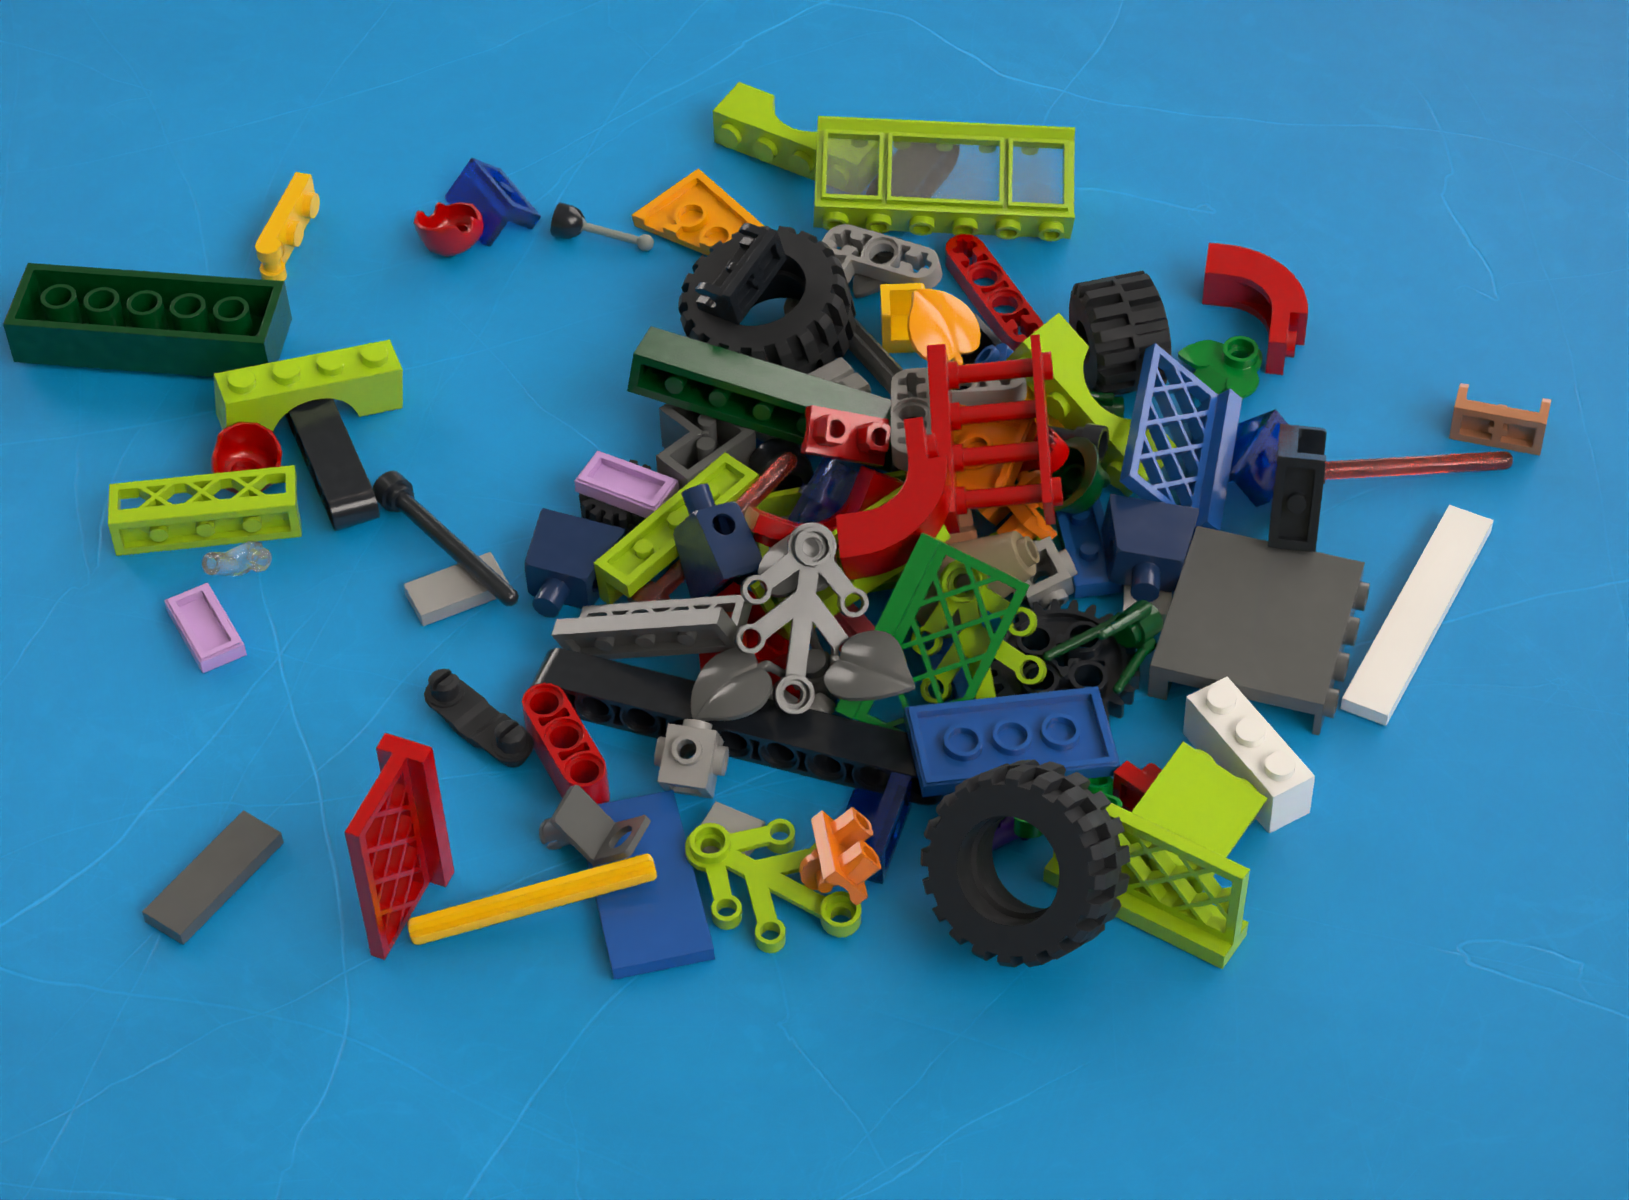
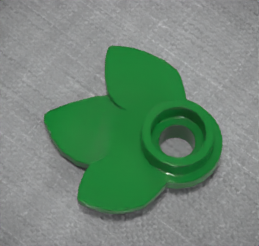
M1234 336L1226 340L1224 344L1213 340L1198 341L1178 352V358L1196 369L1193 374L1218 395L1228 389H1232L1244 399L1252 395L1259 385L1257 371L1261 368L1263 357L1258 344L1249 337Z

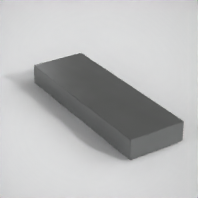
M243 810L142 911L145 922L184 945L284 843L281 832Z

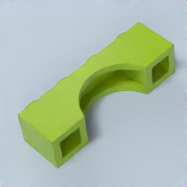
M738 82L713 110L714 143L815 181L817 132L802 131L787 126L775 115V96L773 94ZM828 139L826 185L851 195H861L878 175L879 141L868 140L867 147L858 149L851 146V140Z
M1057 313L1032 334H1040L1042 352L1051 351L1054 380H1045L1047 412L1066 429L1075 430L1077 426L1085 427L1087 423L1108 427V447L1106 455L1100 464L1103 470L1109 474L1111 478L1110 484L1129 497L1133 492L1120 482V476L1132 419L1121 418L1108 412L1092 397L1085 383L1083 373L1084 359L1089 346L1062 315ZM1030 336L1006 360L1032 358ZM1027 377L1026 385L1034 392L1033 377ZM1146 430L1145 435L1152 451H1158L1149 430ZM1167 435L1172 448H1177L1176 444ZM1157 460L1160 469L1164 467L1162 460ZM1140 463L1138 475L1148 481L1147 473L1143 464Z
M389 339L214 373L216 415L222 430L238 422H257L274 431L277 423L286 413L300 404L316 399L327 398L343 401L353 407L359 417L403 408V369Z

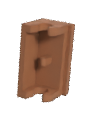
M1460 383L1449 439L1540 456L1552 399L1542 398L1540 411L1533 412L1507 407L1508 405H1495L1467 400L1469 384Z

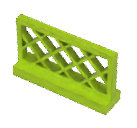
M1111 803L1105 808L1111 819L1120 817L1124 830L1132 833L1139 842L1130 844L1123 833L1118 834L1120 845L1129 846L1130 862L1122 866L1121 872L1128 874L1130 878L1127 892L1116 897V899L1120 900L1121 907L1115 917L1223 969L1247 935L1249 922L1243 920L1250 869ZM1053 850V857L1044 868L1043 881L1058 888L1059 867ZM1164 850L1178 855L1184 865L1176 866ZM1148 854L1159 870L1151 871L1140 855ZM1211 872L1232 881V887L1222 888ZM1194 876L1205 892L1196 893L1186 878Z

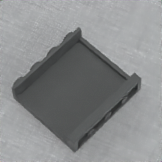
M1197 526L1150 664L1148 696L1167 700L1172 682L1202 689L1228 677L1248 700L1314 714L1312 734L1320 735L1324 718H1334L1340 690L1333 688L1335 680L1344 682L1350 654L1344 652L1345 645L1354 646L1357 639L1360 618L1354 617L1355 610L1364 611L1367 604L1370 583L1362 582L1365 562L1320 552L1268 547V541Z

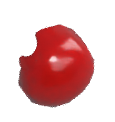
M438 202L432 215L426 216L423 211L418 210L413 222L419 238L428 250L445 257L455 256L470 249L480 239L484 230L482 213L473 204L464 202L450 205Z
M257 422L235 423L223 429L217 436L211 457V472L223 473L281 467V444L272 430ZM268 484V485H266V486H265L262 490H260V491L263 492L264 490H266L267 488H269V487L272 486L273 484ZM227 488V489H226V490H228V491H230V492H233V493H235V494H237V493L239 492V491H237V490L234 489V488Z

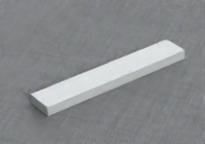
M1452 505L1448 506L1342 697V710L1387 726L1490 535L1493 520Z

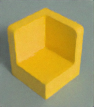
M923 283L880 284L882 347L888 353L915 352L908 337L907 320L912 305V293L918 289H925Z

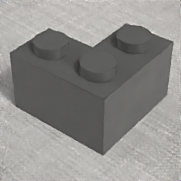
M667 403L659 408L662 447L665 449L656 455L657 472L677 479L679 481V490L724 452L749 468V460L754 450H756V433L754 430Z

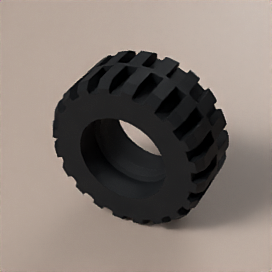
M762 226V227H761V228H764V229H767V230L770 229V227H768V226ZM779 226L776 231H778L787 260L753 306L775 298L799 300V303L784 317L758 326L738 325L698 309L696 301L701 294L695 291L697 285L700 282L713 284L740 248L739 242L742 238L752 237L737 232L732 234V239L723 244L720 240L710 247V254L707 257L701 255L692 267L694 274L688 273L681 287L683 293L679 297L678 310L686 337L806 374L819 369L836 358L844 357L850 347L848 340H851L855 333L856 323L854 317L856 316V311L840 260L835 257L834 251L826 243L818 242L816 236L801 231L799 234H796L794 228Z
M1035 759L1020 760L1010 765L1008 763L968 778L955 786L954 793L944 796L936 807V813L939 816L928 821L924 836L926 839L931 840L929 846L921 849L920 863L922 866L928 867L929 877L922 879L926 895L933 893L938 906L932 908L938 921L947 920L953 927L949 935L960 945L969 941L973 944L972 954L985 961L998 955L997 962L1001 966L1015 968L1022 963L1028 967L1044 965L1053 959L1057 960L1096 938L1105 930V923L1114 919L1121 907L1120 900L1116 899V897L1127 892L1130 877L1128 874L1122 873L1121 869L1123 865L1130 862V852L1128 845H1120L1118 834L1125 831L1120 817L1111 819L1105 809L1111 802L1102 791L1092 794L1087 789L1090 785L1089 779L1078 772L1064 776L1066 771L1064 765L1051 761L1039 765ZM1010 816L1022 819L1036 827L1047 838L1055 852L1059 867V885L1052 904L1047 908L1033 907L1021 902L1004 887L997 875L993 863L992 845L996 829L1005 817Z

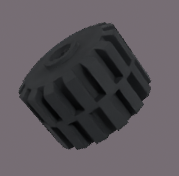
M1136 271L1073 285L1069 303V324L1089 346L1083 365L1087 388L1095 392L1114 393V396L1137 391L1145 349L1156 343L1171 355L1168 320L1161 297L1152 279L1144 271ZM1158 367L1161 377L1166 384L1167 377L1164 371Z

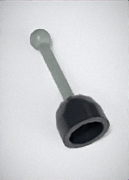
M559 202L552 217L550 229L552 236L569 239L576 237L582 231H587L636 244L642 251H649L654 245L653 238L648 234L635 236L587 223L581 210L566 203Z

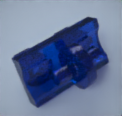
M823 457L808 485L802 484L798 492L802 495L787 520L797 523H815L831 517L847 501L859 472L835 459Z

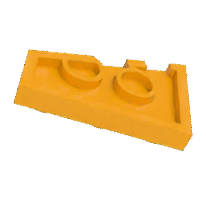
M699 168L632 214L636 227L707 256L710 254V247L720 240L723 244L731 240L732 234L739 232L738 230L744 223H750L759 227L764 226Z

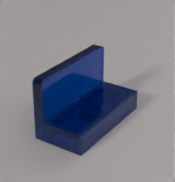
M475 158L470 159L445 195V200L449 205L458 202L471 203L482 213L484 230L479 241L488 247L492 246L508 221L532 230L541 218V215L502 169Z
M1276 409L1238 423L1228 483L1234 481L1255 507L1267 504L1272 499L1280 424H1288Z
M895 772L891 773L884 794L860 788L854 789L845 810L846 812L851 807L855 808L872 825L874 835L865 842L879 856L882 869L867 880L880 884L884 882L912 807L911 776Z

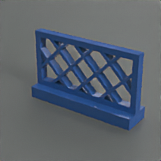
M1154 343L1147 347L1144 353L1120 482L1141 499L1176 505L1170 490L1175 489L1181 506L1199 508L1194 532L1197 526L1220 531L1242 398L1232 389H1228L1218 395L1159 345ZM1158 367L1164 371L1170 385L1165 386ZM1189 393L1201 402V406L1197 407V410ZM1169 394L1175 395L1183 415H1178ZM1152 397H1155L1164 418L1159 419L1152 403ZM1182 423H1187L1192 434L1191 443ZM1168 426L1177 448H1172L1163 427ZM1146 430H1149L1158 451H1152L1145 435ZM1176 456H1181L1186 467L1185 476ZM1157 460H1162L1171 480L1170 482L1165 481ZM1140 463L1143 464L1151 484L1138 475Z

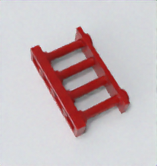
M1040 334L1030 335L1032 358L958 365L957 361H949L946 344L927 345L931 432L936 434L939 457L947 456L952 477V500L944 522L949 534L960 533L959 515L968 514V509L1032 503L1043 504L1046 525L1056 524L1054 506L1063 505L1061 477H1052L1045 380H1054L1051 351L1042 352ZM1033 377L1035 399L971 406H960V402H952L951 390L960 389V384ZM1036 418L1038 441L963 448V444H955L954 431L962 430V425ZM1039 460L1041 483L976 490H966L965 486H957V473L965 472V467Z

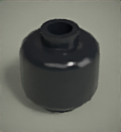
M780 438L768 440L754 450L749 460V468L759 474L760 487L757 489L759 494L805 487L814 483V470L806 454L801 453V447L796 443Z

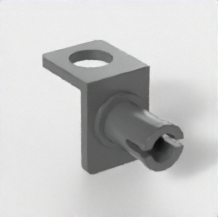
M579 785L569 787L552 817L545 819L541 823L539 837L542 844L551 842L546 847L549 850H557L564 846L573 845L593 866L630 857L651 820L646 815L614 822ZM631 831L629 837L620 846L614 848L618 840Z

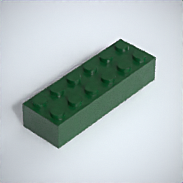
M27 263L3 326L14 362L214 377V373L279 361L292 316L285 281Z

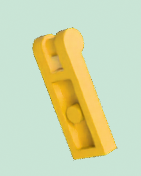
M295 172L256 241L257 258L262 262L259 268L262 280H286L285 264L294 248L300 246L308 222L311 218H315L318 213L320 198L315 193L311 174Z

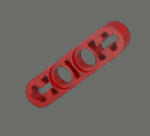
M960 234L948 240L945 248V265L995 335L1002 343H1005L1015 351L1025 339L1043 326L1044 323L978 237L970 234ZM972 257V264L969 265L970 260L968 258ZM980 278H989L994 280L995 283L990 286H980L975 284L974 281ZM1000 305H1009L1016 310L1005 314L996 312L994 308ZM1019 326H1020V332L1022 333L1021 335H1018V327H1019Z

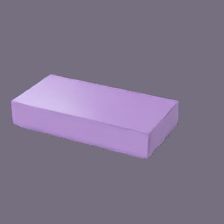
M598 450L574 480L576 492L644 518L650 516L679 491V481L677 479Z
M208 582L164 600L169 616L202 673L247 655L242 639Z

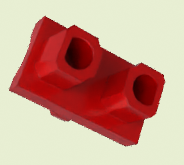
M814 405L806 406V432L801 453L876 467L884 466L885 454L889 449L891 431L889 419Z

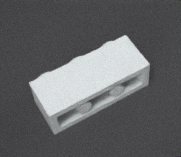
M1228 677L1186 696L1183 734L1196 749L1208 753L1216 764L1235 777L1248 780L1259 793L1268 798L1256 819L1269 834L1310 813L1315 775Z

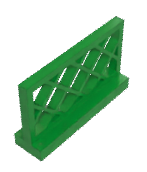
M921 533L874 630L891 634L898 641L902 650L915 645L919 646L927 673L912 678L914 682L929 678L938 703H944L935 675L961 666L963 667L969 687L964 697L950 702L974 700L1030 585L927 533ZM946 555L965 565L971 584L944 593L937 573ZM973 569L990 576V578L977 582ZM1000 581L1016 589L1007 609L988 615L979 589L980 586ZM934 582L938 595L925 599ZM973 589L982 617L955 626L946 598ZM940 600L949 628L922 637L916 616L922 606ZM1003 616L994 634L990 620ZM984 622L991 642L985 653L966 659L957 631ZM912 626L916 640L904 643ZM951 633L960 662L933 670L924 642ZM981 660L974 677H972L968 664ZM905 693L899 694L904 710L905 707H909ZM840 699L835 708V711L851 719L905 732L895 727L905 723L904 718L887 723L869 714L875 700L847 701Z

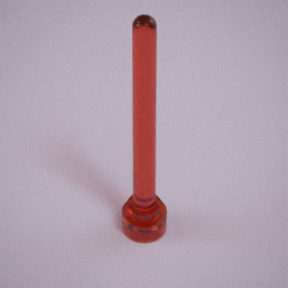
M1500 451L1326 461L1323 484L1328 479L1505 470L1512 466L1513 457L1509 452Z
M783 453L738 498L736 503L739 504L743 515H745L748 506L756 508L797 466V457L793 453ZM680 558L656 583L650 581L630 598L627 597L628 602L671 600L669 595L685 580Z

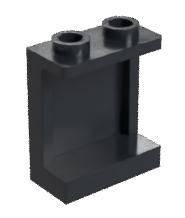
M1280 424L1270 511L1268 547L1316 552L1326 466V455L1324 453L1327 431L1324 428Z

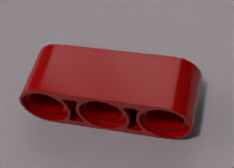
M551 683L536 684L527 689L522 698L525 728L533 737V748L562 799L570 786L579 785L597 804L609 802L610 792L605 760L564 691L559 686Z

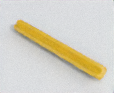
M650 854L638 855L410 918L407 921L409 936L413 944H425L654 881L657 878V871L653 857Z

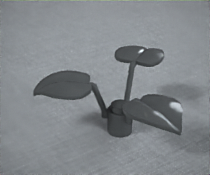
M790 535L780 540L766 552L759 564L758 575L787 554V541ZM807 538L804 541L802 547L804 553L809 557L816 556L819 552L818 542L813 538ZM798 571L773 587L771 596L785 598L796 591ZM820 574L818 575L816 592L822 591L829 586ZM812 622L810 637L812 649L808 653L805 678L812 683L815 694L823 693L832 701L838 698L847 701H867L888 698L915 689V683L908 669L904 652L898 641L891 634L879 630L858 633L850 637L843 644L840 656H831L821 647ZM731 648L715 655L705 664L695 681L691 696L692 718L701 721H730L755 713L767 702L772 691V680L767 672L782 678L785 676V669L768 660L758 663L754 653L746 654L737 648ZM792 685L795 690H799L797 686Z

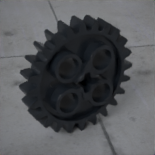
M1057 598L1052 599L1050 610H1044L1037 601L1033 602V612L1037 617L1036 630L1026 637L1015 636L1008 630L1004 641L1025 655L1040 657L1047 667L1046 676L1039 684H1024L1018 680L1015 671L994 658L990 667L996 697L1086 688L1083 686H1098L1108 723L1109 714L1121 719L1124 714V704L1132 705L1135 689H1139L1140 666L1120 694L1113 692V686L1136 653L1135 647L1125 648L1121 646L1114 638V635L1104 640H1100L1097 637L1052 660L1045 661L1043 659L1044 652L1107 621L1113 614L1109 613L1098 619L1095 617L1096 605L1092 604L1085 612L1078 611V603L1074 599L1069 604L1068 609H1061ZM1024 612L1015 616V623H1013L1014 627L1018 631L1026 630L1030 624L1028 615ZM1031 660L1024 664L1023 674L1027 679H1034L1039 673V667L1035 661Z

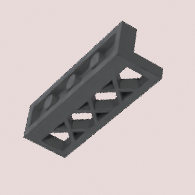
M740 594L583 606L579 618L556 619L551 636L563 649L604 659L723 652L731 648H737L734 643L735 632L739 627L747 624L752 604L747 603ZM726 612H733L732 617L730 618Z

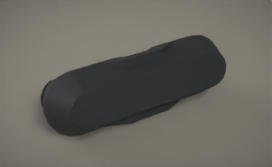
M438 669L429 676V684L424 692L425 702L443 717L454 732L472 746L484 749L508 767H519L526 761L533 751L534 741L533 737L523 726H520L517 721L512 720L505 713H500L493 708L483 696L460 680L456 674H452L451 670Z

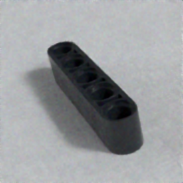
M326 398L308 401L286 413V420L334 531L380 518L374 491L334 400Z

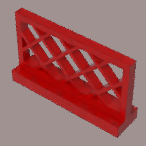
M388 733L383 735L376 747L380 774L344 832L371 956L383 960L386 959L429 883L446 887L454 874L433 748Z

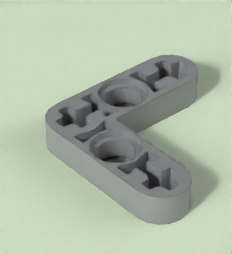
M849 224L833 227L822 239V242L826 243L834 251L835 257L840 260L847 283L850 282L854 273L891 284L923 283L925 289H932L941 281L943 275L937 253L929 247ZM888 251L894 254L893 258L886 263L876 264L872 262V258L879 252ZM787 298L783 306L784 314L787 315L799 303V300Z
M928 368L905 369L896 373L891 380L892 461L898 469L908 471V455L904 421L902 420L923 416L927 435L932 434ZM1026 378L960 384V386L969 387L967 389L951 390L952 402H960L961 405L966 406L1022 401L1026 399L1027 395ZM916 391L917 397L908 398V392Z

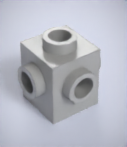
M1050 536L1040 541L1034 540L1033 542L1038 549L1040 561L1036 563V574L1025 582L1030 587L1023 601H1027L1032 611L1033 602L1036 601L1044 610H1050L1052 599L1056 598L1061 607L1069 600L1068 596L1075 591L1071 577L1077 575L1078 572L1067 550L1063 549L1058 552ZM1048 576V578L1035 584L1039 577Z
M684 719L682 725L668 723L666 737L658 738L654 755V764L660 767L657 782L664 791L674 790V793L713 799L717 775L724 776L727 770L729 748L723 746L724 741L716 730H712V724L696 719Z

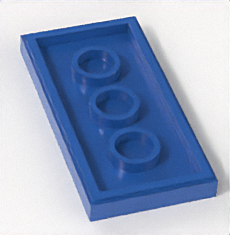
M1098 686L904 708L903 718L922 797L954 793L955 786L966 779L1008 763L1010 765L1020 760L1035 759L1039 765L1051 761L1064 765L1066 769L1064 776L1078 772L1087 779L1114 776V771L1121 765Z
M674 790L598 804L614 822L646 815L651 820L634 852L628 858L646 853L650 854L653 857L657 871V878L654 881L595 896L613 979L715 959L714 947L694 869L688 862L685 854L686 837ZM631 831L622 836L614 848L620 846L629 837ZM586 859L588 869H591V868H595V867H598V866H602V865H606V864H609V863H613V862L620 861V860H616V861H612V862H608V863H604V864H600V865L593 866V865Z

